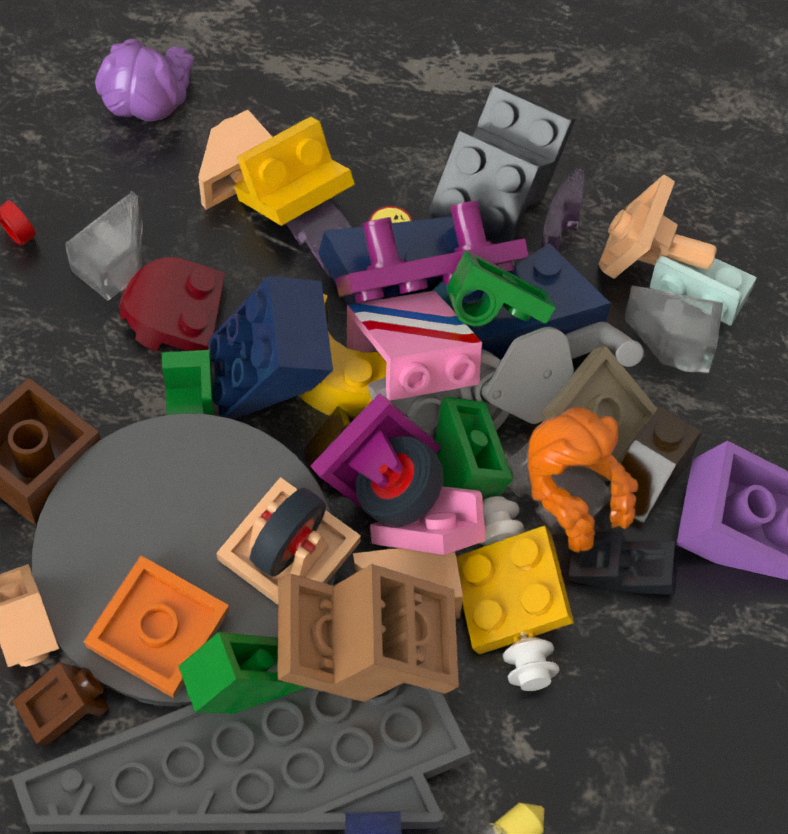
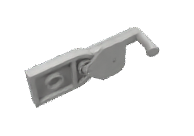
M603 321L567 334H563L554 327H543L516 338L501 360L489 351L482 349L479 385L397 399L390 402L434 440L440 405L445 397L486 402L496 430L504 423L509 413L529 423L536 424L547 419L542 413L543 410L574 374L572 359L589 353L594 348L606 345L607 348L615 353V357L621 365L629 367L641 361L644 350L640 343L632 340L611 324ZM386 377L367 384L371 401L379 393L386 398Z

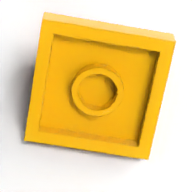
M309 117L238 155L237 160L244 180L233 186L239 201L282 226L352 187L355 183L351 170L331 159L320 121Z

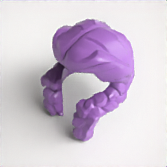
M128 39L124 43L111 46V53L104 58L98 70L95 88L97 93L101 95L104 105L114 115L122 117L136 116L144 121L161 120L171 115L185 101L190 69L193 66L194 57L187 52L186 48L173 46L167 49L164 59L155 49L143 47L142 42L138 40Z

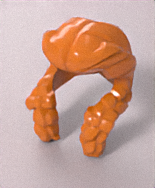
M581 407L569 408L558 416L543 421L533 430L528 449V473L532 487V497L535 500L541 501L543 508L557 517L559 524L566 530L569 549L577 553L581 550L588 551L593 547L595 534L593 527L595 521L588 513L589 507L587 503L580 497H573L568 491L557 487L552 479V475H561L568 466H583L611 481L612 495L610 502L611 528L619 526L626 529L633 523L635 517L634 506L636 503V497L633 492H636L638 489L637 480L632 478L625 471L622 464L618 463L612 455L618 441V422L611 416L599 417L589 409Z

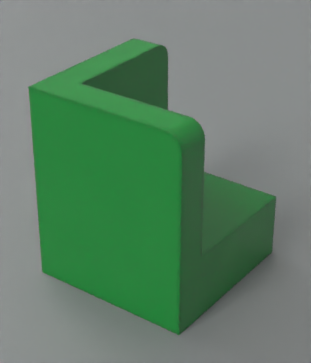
M210 350L162 353L166 415L188 413L214 415Z

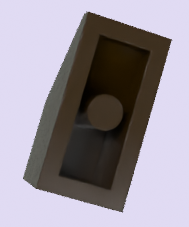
M661 406L636 436L621 462L625 471L637 480L638 483L637 491L633 492L636 497L633 522L640 527L645 524L692 461L701 434V430ZM611 482L601 499V502L610 507L612 496Z

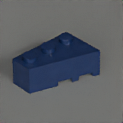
M452 216L392 223L399 259H404L405 262L455 253L454 249L459 248ZM363 226L324 231L318 254L335 284L336 278L367 270V266L371 265ZM443 277L427 279L428 288L403 294L400 293L399 285L382 288L384 297L374 300L432 291L443 281ZM354 294L343 296L347 305L356 303Z
M549 243L516 264L513 271H509L519 278L547 291L556 307L548 322L545 324L533 317L529 321L521 320L509 313L504 308V303L491 322L483 326H467L482 341V349L489 351L501 360L516 338L540 328L554 327L563 334H567L597 322H606L610 302ZM476 290L463 298L462 302L468 304L475 303L481 299L484 291Z

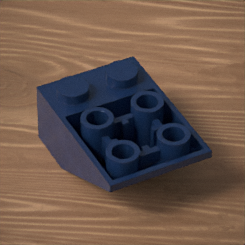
M267 276L215 333L211 335L208 350H210L211 361L214 362L216 378L213 385V400L219 406L220 417L235 420L303 394L315 388L333 372L321 281Z

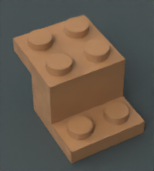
M370 564L334 586L292 573L288 574L278 581V680L362 702L402 683L445 694L458 688L454 589L374 564Z

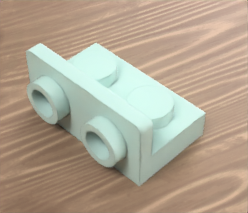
M660 256L655 264L650 288L660 292L668 299L677 300L701 311L708 318L718 319L731 326L751 293L757 277L714 258L711 268L705 270Z

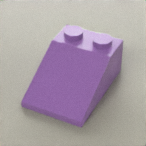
M729 441L693 458L676 545L716 564L788 580V471Z

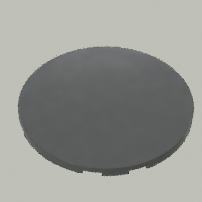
M188 413L153 417L128 425L99 440L57 481L42 509L34 535L32 577H34L59 647L80 669L88 668L94 675L93 677L107 689L110 688L120 694L138 699L139 702L159 706L181 707V705H191L185 683L174 699L85 647L83 641L141 555L229 605L230 612L217 633L278 637V605L218 561L216 553L280 477L296 489L304 487L311 490L325 502L327 506L326 511L331 514L326 498L310 471L294 453L265 432L248 424L214 415ZM336 573L327 584L334 586Z

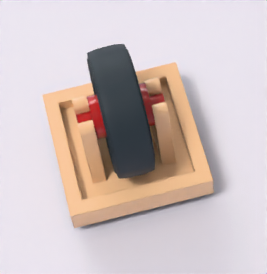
M280 477L218 550L216 555L218 561L278 605V581L292 573L327 584L359 545L361 535L326 511L327 506L325 502L311 490L304 487L296 489Z

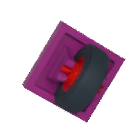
M381 393L370 402L311 465L320 478L362 508L371 517L386 526L401 527L414 523L424 516L439 498L444 482L443 466L436 455L441 446Z

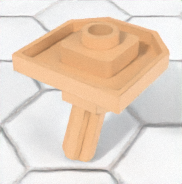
M663 174L630 203L626 210H621L615 216L609 227L608 233L610 235L598 264L605 274L615 279L635 261L639 260L655 265L660 256L705 270L711 268L716 255V247L712 244L677 235L678 224L663 215L675 182L674 180Z

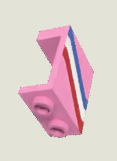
M435 290L347 305V348L364 353L378 351L386 360V398L389 401L479 385L482 341L466 324L458 319L456 313Z

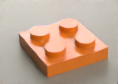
M141 555L83 642L89 650L175 699L184 685L178 666L217 633L229 614L230 608L223 601Z

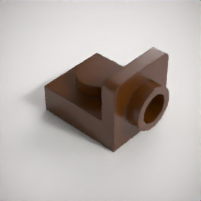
M59 662L12 701L36 744L48 746L87 713L101 716L109 710L101 695L104 691L103 685L93 677L94 675L88 668L80 669L79 667Z

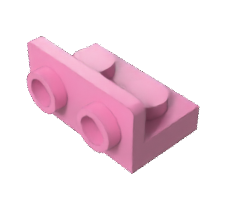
M442 486L439 498L429 512L416 522L401 527L386 526L380 522L370 524L371 542L376 545L446 555L486 541L482 494L477 490Z

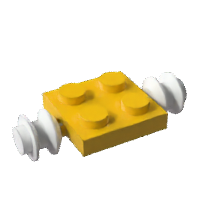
M490 497L483 500L486 541L479 544L485 546L456 556L463 594L462 604L472 648L479 655L513 644L503 654V659L506 663L516 665V669L508 675V681L513 685L520 686L524 691H535L550 685L551 678L559 672V667L556 663L546 661V657L554 650L553 644L549 641L535 638V636L572 624L574 620L551 532L545 525L524 532L523 524L517 520H512L519 513L518 504L504 497Z

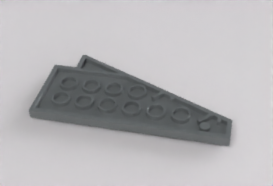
M402 683L362 702L306 687L300 691L235 714L195 713L191 704L13 775L11 778L31 832L436 829L443 826L444 817L426 779L469 762L471 751L441 692ZM365 818H384V819H386L385 822H381V823H369V824H365V825H367V826L387 825V826L364 827V826H362L361 824H362V823H367V822H379V821H382L381 819H366V820H363V819H365Z

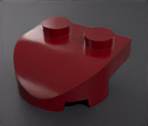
M164 257L154 260L142 267L127 284L120 299L121 319H127L129 325L136 332V341L150 350L157 351L161 343L186 351L208 350L210 337L214 334L225 272L178 257Z

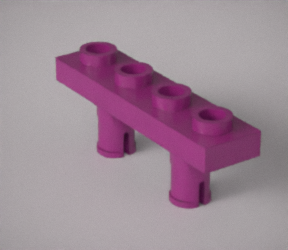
M478 200L450 207L459 248L454 249L455 253L405 262L404 259H399L391 217L363 223L362 226L371 265L367 266L365 271L350 273L336 278L339 297L354 294L356 303L384 297L382 288L399 285L401 294L428 288L427 279L441 276L443 277L444 285L449 284L450 278L466 250L508 272L513 271V261L529 257L526 241L524 238L492 245L491 241L486 242Z

